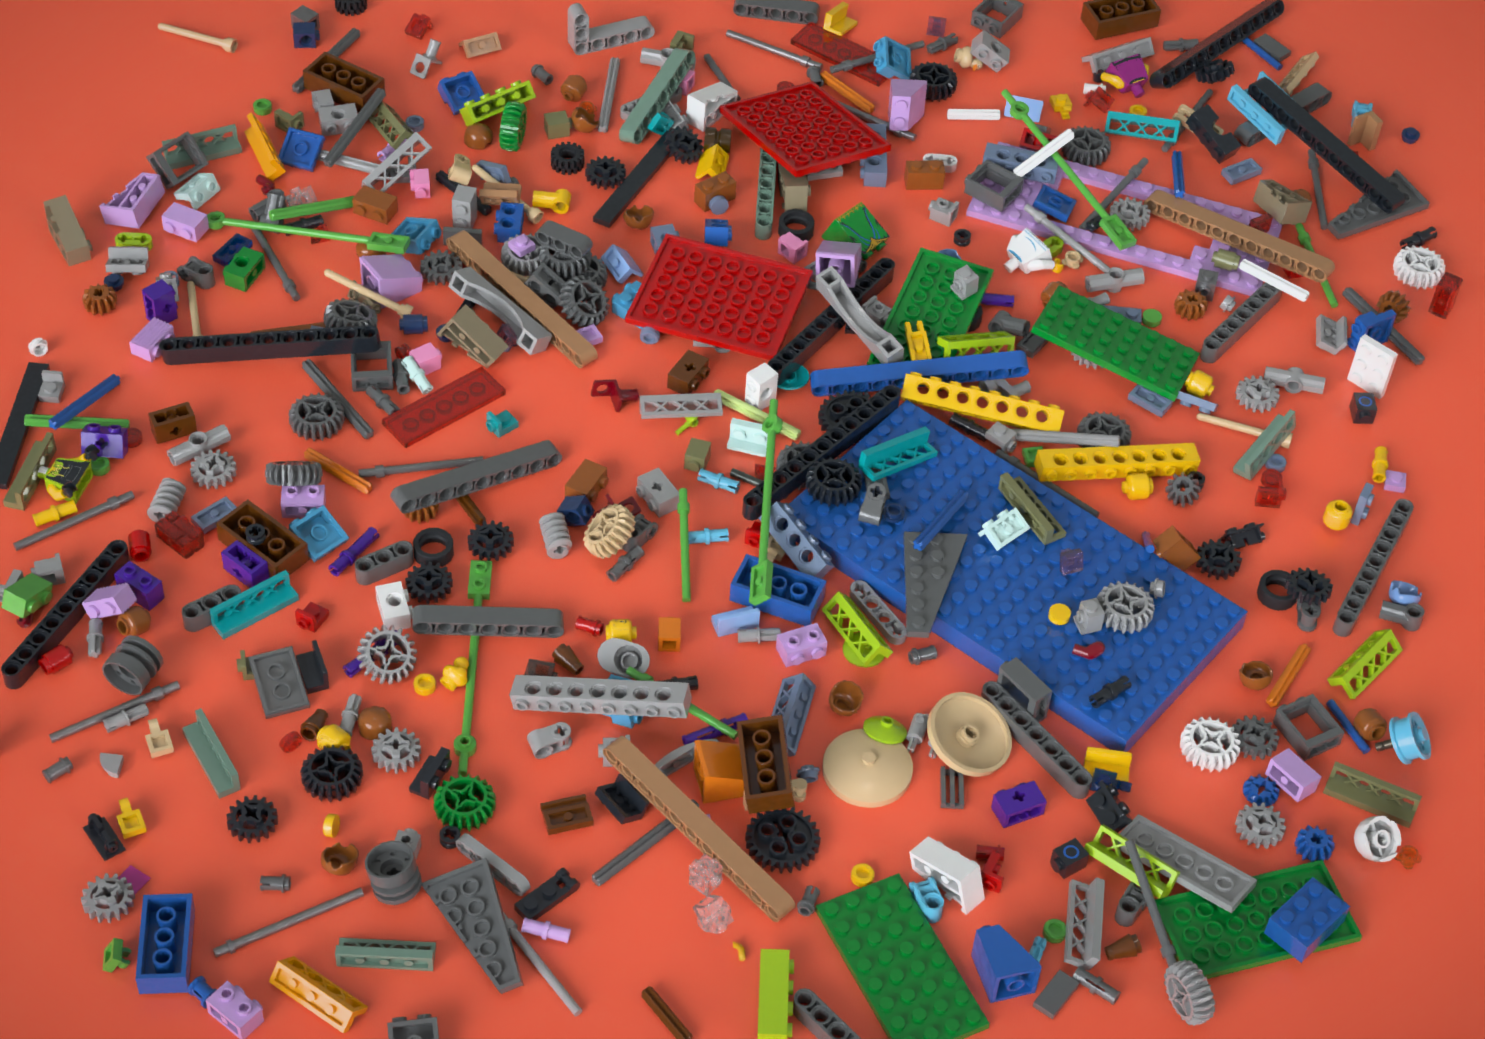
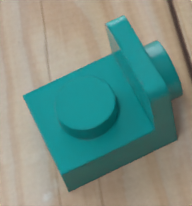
M657 112L647 128L654 133L663 135L666 130H670L675 121L665 112Z
M507 410L496 416L491 411L486 413V427L498 438L519 427V421Z

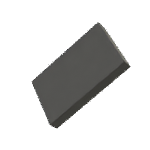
M292 646L248 657L266 719L310 708Z

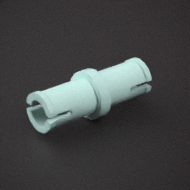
M413 356L405 357L401 364L409 373L410 380L416 383L423 395L430 393L433 386L426 378L425 371L419 368Z

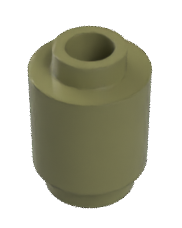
M1219 248L1218 252L1214 251L1211 262H1214V267L1228 271H1237L1241 256L1236 255V252Z

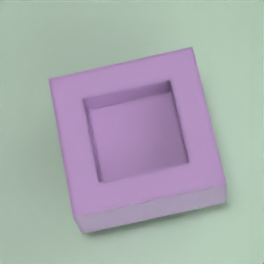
M524 233L508 241V247L520 258L536 250V244Z
M594 324L576 330L592 345L603 342V336Z
M1386 470L1383 490L1404 493L1406 489V473Z

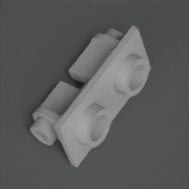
M669 100V105L665 106L662 112H665L675 121L671 128L675 129L679 126L682 129L686 126L689 131V120L685 114L680 115L682 111L676 103L672 104Z

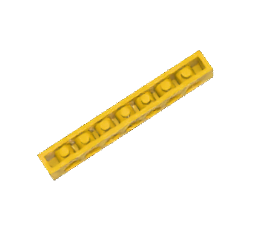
M910 372V374L905 375L900 400L902 401L908 400L911 403L953 413L956 412L957 414L991 422L998 421L1001 424L1021 429L1060 432L1064 410H1060V406L1048 404L1047 407L1040 405V402L1036 400L1021 401V397L1015 395L1004 397L1001 396L1000 392L989 390V393L981 391V388L976 386L966 388L962 387L961 383L950 381L949 383L941 382L942 379L930 376V379L923 378L922 374L917 372ZM919 385H925V386H927V387H928V393H926V394H921V393H919V391H918V389H917L918 386H919ZM940 389L946 390L948 397L941 399L937 391ZM957 395H966L968 401L960 403L957 400ZM985 399L987 407L980 408L977 405V400ZM997 404H1005L1007 411L1005 413L999 412ZM1024 408L1027 412L1026 417H1019L1016 410ZM1039 412L1044 413L1046 421H1038L1036 414Z
M1195 443L1041 449L1037 450L1034 466L1039 482L1126 478L1128 474L1146 473L1148 477L1181 475L1182 472L1188 475L1190 472L1198 470L1201 460Z

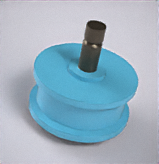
M1414 711L1410 712L1405 718L1392 717L1389 722L1391 739L1375 743L1378 752L1394 747L1398 758L1405 765L1411 764L1413 759L1421 758L1426 760L1431 756V743L1427 728L1420 715Z

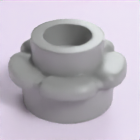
M1226 296L1219 306L1223 312L1226 310L1230 312L1236 304L1233 301L1235 297Z
M1156 578L1154 582L1151 581L1150 594H1153L1155 599L1157 597H1164L1165 580Z

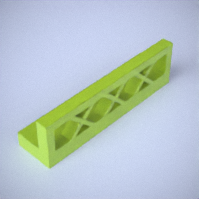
M1006 331L938 336L937 344L944 347L943 358L950 357L951 349L959 351L957 356H966V352L970 348L976 350L973 355L983 354L982 352L987 346L993 349L990 353H996L1004 345H1008L1007 351H1014L1015 336Z
M838 591L821 609L866 666L878 654L888 658L893 653L892 649L850 597ZM838 603V614L832 615L830 611ZM843 618H850L849 628L842 627ZM860 631V640L854 642V632ZM871 645L873 649L865 657L864 646Z
M1391 629L1375 631L1327 680L1330 686L1342 685L1348 697L1355 699L1403 649ZM1388 642H1390L1394 649L1391 653L1387 652ZM1376 654L1380 655L1379 665H1375ZM1364 666L1368 667L1367 677H1363ZM1352 678L1356 679V688L1354 690L1349 683Z
M1101 825L1094 840L1087 842L1084 849L1090 856L1140 886L1132 862H1130L1131 859L1122 857L1119 848L1124 846L1128 839L1106 825ZM1104 833L1111 836L1113 846L1106 847L1100 843ZM1136 845L1138 854L1141 855L1139 857H1145L1150 862L1152 870L1145 871L1153 895L1159 899L1169 896L1180 871ZM1164 869L1172 874L1167 884L1160 880L1159 870Z

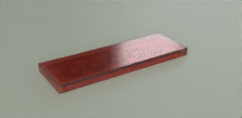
M813 22L808 23L791 38L792 45L833 65L841 64L842 61L848 59L855 60L876 54L857 43L823 29V27ZM874 62L853 67L852 70L847 71L878 87L888 79L876 72Z
M481 366L383 418L382 424L407 448L506 395V389Z

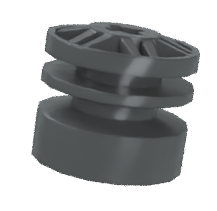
M129 635L117 646L115 653H112L102 666V671L106 679L115 688L126 694L136 696L143 692L149 684L150 678L156 675L164 662L160 652L151 643L138 636Z
M387 841L375 846L367 854L365 869L371 881L373 893L380 902L388 905L402 904L414 898L420 891L422 886L421 875L413 850L408 844L402 841Z

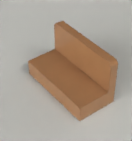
M497 32L463 40L459 43V47L463 46L467 59L502 49Z
M1373 111L1356 116L1347 144L1352 146L1361 142L1369 151L1374 150L1383 121Z
M485 182L483 189L479 190V198L481 203L486 205H501V202L520 203L522 186L521 184Z

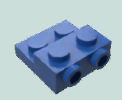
M472 71L461 72L451 78L445 77L439 81L437 88L444 103H448L453 115L460 113L459 109L465 107L464 103L473 99L475 102L480 101L479 97L485 95Z
M1391 309L1375 315L1372 311L1359 315L1351 326L1352 333L1351 337L1347 339L1348 346L1356 352L1360 337L1364 334L1381 344L1387 342L1396 313Z

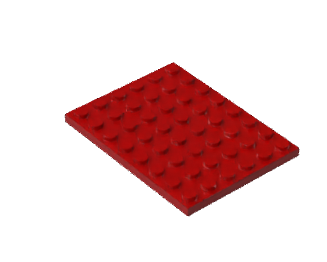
M813 81L720 105L719 112L795 177H803L810 173H817L821 170L835 168L842 164H850L853 161L867 159L868 157L882 155L885 152L891 151V144Z
M666 233L625 316V323L640 327H652L659 332L771 360L783 345L813 277V270Z

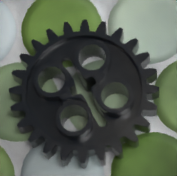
M844 390L843 395L839 392H836V397L829 395V400L824 399L818 413V424L821 425V430L826 432L870 399V395L868 394L863 397L862 392L856 395L854 390H852L851 394Z
M792 807L790 811L786 808L765 811L764 815L758 812L757 817L751 818L750 825H747L745 834L746 849H749V856H755L754 861L756 863L762 861V868H765L767 865L771 866V872L775 868H779V872L782 874L784 868H787L789 873H792L793 867L800 871L802 864L809 866V860H815V854L819 852L820 830L816 829V822H810V815L803 817V810L796 813L795 807Z

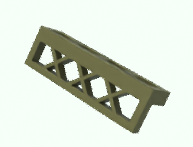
M381 101L369 117L370 122L395 150L404 139H408L414 134L397 112L383 101Z
M47 432L42 442L35 441L3 500L4 507L23 511L27 507L41 478H38L39 468L41 466L48 467L57 450L53 433Z
M1008 472L1000 476L998 489L1013 508L1016 507L1032 531L1044 545L1066 537V531L1020 476L1013 479Z
M1336 761L1323 791L1326 795L1375 815L1386 816L1390 821H1394L1407 828L1410 827L1422 798L1418 794ZM1337 771H1340V772L1346 774L1348 777H1344V776H1341V775H1339V774H1336V772H1337ZM1359 781L1367 782L1369 785H1363ZM1381 790L1389 791L1391 794H1385ZM1406 798L1413 801L1414 805L1405 802L1403 799Z

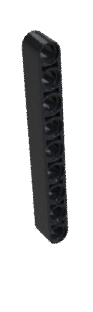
M114 540L109 543L3 663L1 672L7 688L18 689L22 687L40 667L38 660L42 658L41 656L58 646L86 614L82 602L97 588H106L115 580L114 574L130 561L126 542Z

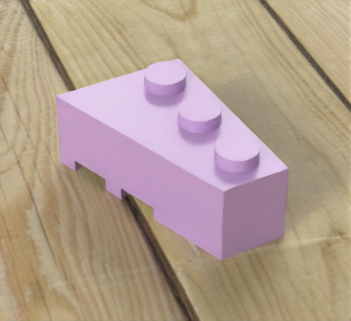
M142 172L125 185L126 189L120 194L116 192L112 195L113 199L107 204L102 203L99 208L105 224L139 229L165 193L159 174Z

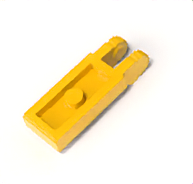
M917 321L916 327L918 331L912 332L910 322H905L906 340L911 361L932 359L926 330L924 331L922 321Z

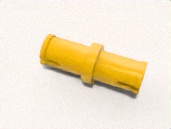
M1379 446L1375 448V457L1372 461V479L1376 483H1382L1386 480V470L1389 464L1387 461V448Z
M72 499L57 506L51 505L47 510L32 514L36 527H39L54 520L56 522L60 521L61 517L78 512Z

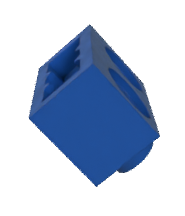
M501 202L500 210H496V221L498 223H494V234H497V242L504 243L509 240V237L514 238L516 234H522L524 204Z
M705 219L704 243L728 247V241H732V226L728 225V220Z

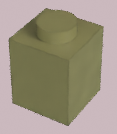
M565 110L544 114V129L548 140L570 136L572 120L571 117L567 116Z
M691 438L685 453L684 469L699 472L701 468L706 469L711 456V442Z

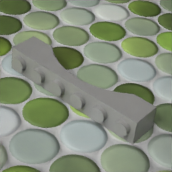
M830 266L816 275L817 290L882 364L901 362L904 355L903 346L891 333L886 332L867 315L839 273Z
M471 267L454 271L448 285L449 288L461 298L472 301L499 317L512 331L516 343L528 354L533 355L546 351L552 337L549 331Z

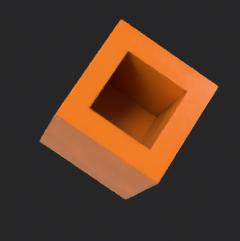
M659 617L658 651L680 652L681 618Z

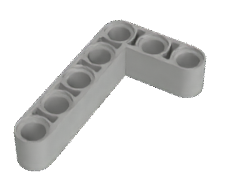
M574 3L568 8V43L576 55H584L646 40L655 33L654 27L646 16L589 28V16L581 4Z

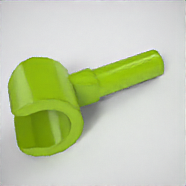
M685 417L687 422L677 429L675 433L679 435L690 426L696 427L698 425V417Z

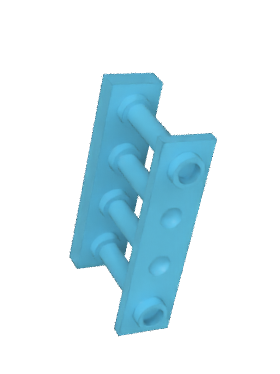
M1261 71V72L1259 73V76H1258L1257 80H1259V79H1261V78H1263V77H1267V78L1270 79L1275 85H1277V84H1276L1269 76H1267L1263 71ZM1237 84L1232 86L1227 100L1275 145L1281 143L1284 133L1288 128L1283 124L1280 125L1271 113H1267L1257 101L1253 100L1249 96L1248 88L1243 90Z

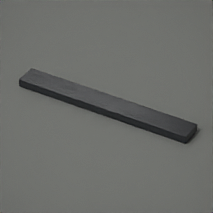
M666 130L593 216V222L610 228L661 168L671 153L665 150L667 145L664 144L665 136L669 131Z
M29 362L0 441V489L8 490L30 427L25 426L24 417L25 414L35 413L39 401L38 394L43 382L41 373L43 370H50L49 364Z

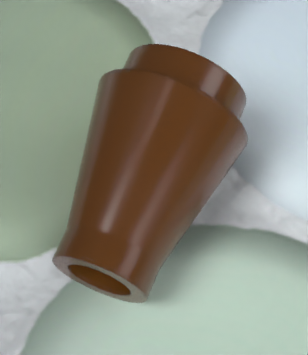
M561 644L552 653L554 662L572 672L575 676L583 670L584 666L570 646Z
M317 709L313 715L301 724V736L308 741H315L318 732L325 725L328 713L323 709Z
M1127 934L1104 948L1109 961L1137 957V954L1142 952L1141 944L1136 934Z

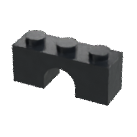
M1207 104L1193 112L1186 121V124L1211 153V156L1220 164L1234 156L1242 145L1231 132L1220 135L1213 130V126L1219 117Z

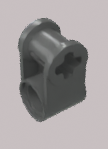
M191 256L185 265L177 268L178 275L184 281H193L201 289H210L215 285L212 265L199 260L197 257Z
M875 482L869 485L860 509L858 521L877 526L880 525L886 502V489L883 484Z
M641 513L636 515L634 518L636 522L634 525L635 530L631 533L632 537L627 540V544H624L622 549L629 552L634 545L643 546L655 536L659 527L658 524L655 522L651 523Z
M1297 598V625L1305 632H1312L1316 629L1317 618L1321 613V601L1320 605L1314 602L1308 605L1307 602L1301 604L1300 599Z
M1133 882L1128 885L1124 895L1119 900L1114 916L1115 921L1123 927L1132 926L1141 912L1147 907L1141 888Z

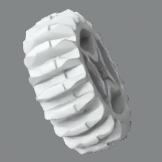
M1413 245L1411 248L1406 246L1405 249H1401L1397 253L1393 263L1394 275L1398 276V280H1402L1403 284H1408L1410 287L1414 286L1417 290L1420 287L1426 290L1427 287L1432 289L1433 286H1438L1444 277L1446 265H1444L1441 255L1435 254V250L1430 251L1429 248L1425 249L1422 246L1417 248Z
M1210 716L1207 720L1203 717H1200L1198 721L1193 719L1190 724L1185 726L1184 731L1181 733L1180 748H1182V755L1186 756V762H1193V767L1200 766L1201 771L1205 768L1209 769L1210 773L1214 769L1218 772L1223 768L1227 770L1239 757L1240 748L1238 745L1241 741L1235 739L1239 737V734L1232 733L1234 727H1228L1227 722L1221 723L1219 718L1216 721L1212 720Z

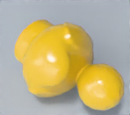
M457 657L453 665H446L443 669V677L440 679L441 684L450 691L466 685V670L469 667L468 660L465 657Z

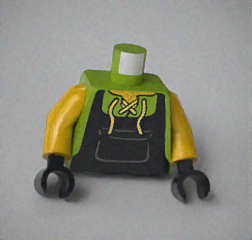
M94 444L89 445L85 449V453L79 457L69 459L58 458L51 468L44 466L39 468L38 478L45 480L47 492L55 501L63 499L71 501L73 499L75 504H77L93 477L91 460L96 461L98 458L97 453L100 452Z

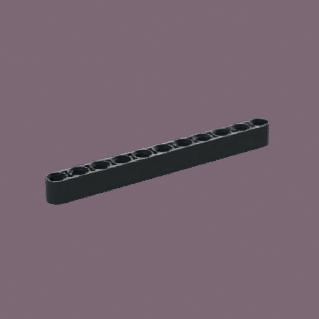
M1265 0L1184 52L1151 74L1149 80L1151 87L1155 89L1171 88L1204 66L1205 62L1212 61L1280 16L1284 11L1283 1Z
M1263 77L1249 85L1248 92L1255 101L1386 213H1391L1405 203L1404 195L1270 79Z
M881 258L856 281L854 288L849 287V290L861 307L871 297L877 296L892 282L895 262L892 259ZM831 305L768 362V365L778 373L777 385L785 382L793 372L800 368L801 365L846 325V322Z
M373 325L166 338L159 344L163 361L167 365L371 353L378 351L382 346L378 328Z
M895 385L885 386L773 473L771 506L776 501L780 502L806 482L805 478L810 466H813L815 461L820 462L821 458L828 460L829 457L835 459L899 407L900 389ZM764 481L748 492L743 498L742 515L747 520H757L762 515Z

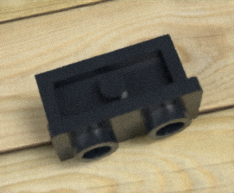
M441 747L435 757L430 755L409 786L411 793L429 800L434 790H437V787L440 785L441 779L451 767L452 760H450L449 749Z
M621 773L618 774L614 783L599 786L594 793L621 824L642 819L649 806V801Z

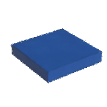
M289 127L279 153L282 164L313 172L325 137Z
M1043 185L1032 206L1066 223L1077 201L1047 185Z

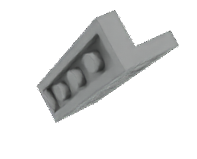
M1151 37L1099 51L1081 57L1082 63L1090 61L1092 73H1098L1099 69L1107 70L1111 62L1139 53L1141 58L1154 55L1155 53Z
M415 132L362 180L361 187L365 185L375 189L373 185L379 180H384V187L379 191H387L422 159L432 147ZM420 143L425 147L422 152H413V149ZM405 156H411V162L408 165L400 164V161ZM392 168H397V175L395 177H386V174Z
M721 393L640 396L639 411L641 419L723 416Z
M1096 877L1089 885L1074 879L1069 882L1064 962L1077 967L1081 966L1088 971L1101 958L1105 880ZM1076 889L1085 892L1084 900L1081 901L1078 897ZM1077 907L1084 915V919L1079 920L1077 915L1074 913V910ZM1076 927L1083 935L1081 940H1078L1073 933V929ZM1074 947L1081 954V959L1071 956Z

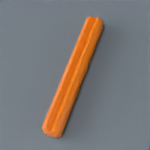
M827 71L820 74L825 84L868 114L874 112L875 105L832 74Z
M308 448L304 452L305 459L320 463L322 469L365 494L372 491V483L312 448Z
M1307 644L1299 645L1267 697L1266 703L1271 708L1279 705L1310 654L1311 648Z

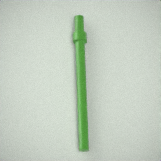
M1297 223L1295 228L1299 234L1300 244L1305 249L1315 253L1311 245L1309 233L1305 231L1302 223ZM1326 279L1320 284L1331 308H1335L1338 306V302Z
M681 488L679 489L677 513L680 514L682 601L690 602L688 530L690 504L687 500V489Z
M631 666L626 670V674L635 680L654 681V678L649 674H643ZM692 703L690 704L689 713L733 740L737 738L738 731Z

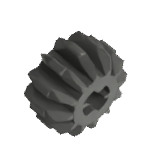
M1184 472L1181 473L1180 477L1174 474V480L1168 479V486L1165 487V492L1168 493L1167 499L1173 500L1174 506L1178 503H1181L1183 508L1185 503L1192 506L1193 500H1198V493L1201 492V487L1198 486L1199 480L1193 479L1192 474L1186 477Z

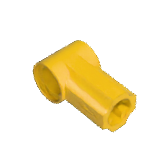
M558 189L556 192L534 190L532 206L551 208L558 214H565L569 209L571 193L566 189Z

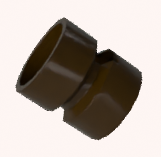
M706 127L704 151L718 144L726 153H730L732 129L721 128L718 131L714 127Z

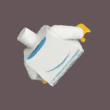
M1025 228L1020 234L1011 237L1007 247L1010 260L1004 264L1005 269L1009 273H1012L1017 268L1025 274L1043 269H1051L1055 273L1062 272L1064 264H1060L1061 260L1055 258L1053 261L1050 249L1028 228Z

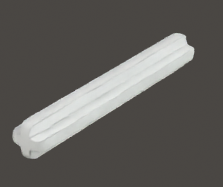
M1071 129L1065 130L1013 170L1014 174L1020 177L1024 176L1075 137L1074 132Z
M1243 259L1240 263L1239 268L1244 272L1302 302L1308 299L1309 291L1247 259Z

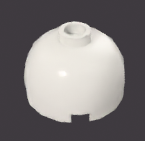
M1386 816L1369 817L1357 826L1354 833V844L1357 851L1365 859L1374 862H1386L1396 857L1398 853L1396 852L1397 846H1401V833L1397 824L1394 821H1390Z

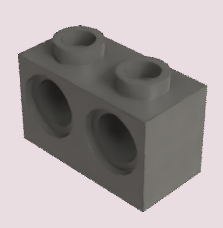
M542 262L524 284L553 310L561 302L558 297L561 294L560 290L565 281Z

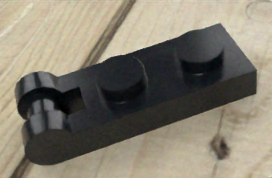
M563 867L552 878L515 903L514 910L523 919L526 917L537 920L577 891L580 887V882L576 878H571L569 871ZM564 883L565 886L561 889L559 885Z

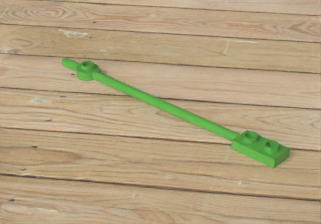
M1004 89L1001 94L1011 105L1010 115L1015 119L1023 120L1043 146L1047 145L1049 140L1028 116V105L1024 102L1016 101L1010 92ZM1058 151L1054 152L1051 156L1102 219L1099 225L1121 251L1135 246L1137 239L1116 214L1109 216Z
M219 211L207 214L209 228L219 230L226 225L367 244L368 250L395 254H405L411 243L409 236L373 232L369 237L225 218L224 213Z
M777 399L770 400L769 416L762 424V430L767 434L759 559L758 564L751 568L749 603L754 606L770 599L772 590L773 563L767 559L775 439L776 434L780 433L783 427L782 419L777 416Z
M471 560L468 599H474L473 606H482L483 599L490 600L492 561ZM479 636L470 637L462 734L457 736L453 743L454 752L459 756L458 775L461 774L462 776L467 775L468 758L476 752V740L471 735Z

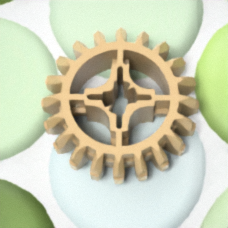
M615 503L614 505H608L607 508H602V511L597 513L592 522L587 525L588 529L584 532L585 536L583 538L584 546L587 547L591 554L598 558L604 559L606 557L610 558L612 554L616 555L619 549L622 550L624 544H627V540L632 537L631 533L635 530V517L621 504Z

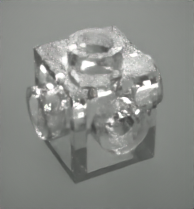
M311 185L303 189L298 186L289 190L290 195L285 196L287 207L318 202Z
M705 853L699 860L695 859L689 867V885L706 897L722 883L723 866L717 859L710 858Z
M710 894L693 906L698 917L697 923L705 932L722 933L734 921L731 915V908L722 896Z

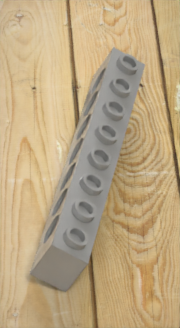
M515 675L509 694L514 710L687 718L692 700L689 683Z

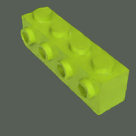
M519 80L511 83V88L506 89L504 86L495 90L496 94L490 96V93L480 96V101L475 102L473 99L464 103L465 107L459 109L466 127L503 112L504 107L510 101L524 103L535 98L536 95L530 81L521 83Z
M761 949L757 1039L792 1038V1023H788V1016H793V1001H788V995H793L794 980H789V974H794V959H789L790 950Z

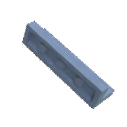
M804 673L782 680L771 715H782L789 757L796 755L816 689L815 684Z

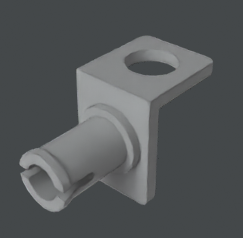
M430 38L426 53H416L410 69L411 74L425 79L431 63L442 64L436 58L441 42ZM420 62H422L425 67L424 71L421 73H419L416 69L417 64Z

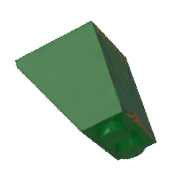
M860 202L837 217L821 237L827 241L861 243V259L866 261L874 254L873 251L877 250L879 252L887 245L885 242L890 236L865 205Z

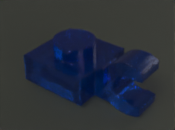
M1094 768L1090 790L1098 791L1101 788L1098 783L1104 781L1108 785L1113 784L1117 790L1129 793L1132 783L1116 780L1117 773Z

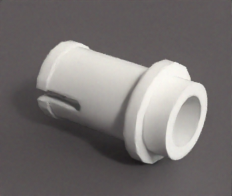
M1103 83L1101 85L1084 84L1083 94L1098 95L1100 98L1105 96L1106 85H1103Z

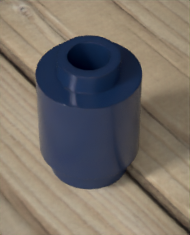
M403 314V318L399 319L400 330H404V334H423V332H428L427 316H422V314Z

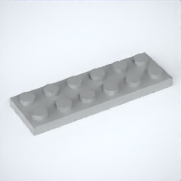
M1139 814L1120 833V835L1128 840L1133 839L1136 845L1180 871L1176 880L1178 884L1230 913L1256 887L1257 879ZM1125 845L1119 847L1120 851L1129 855ZM1145 857L1140 858L1143 864L1151 868L1148 859ZM1164 869L1158 871L1169 879L1172 875Z

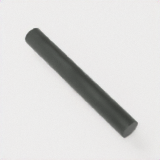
M734 468L730 472V476L753 486H757L763 481Z

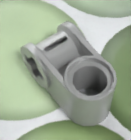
M558 722L531 731L527 735V740L535 758L543 759L549 755L568 750L572 744L570 737L571 727L565 722Z

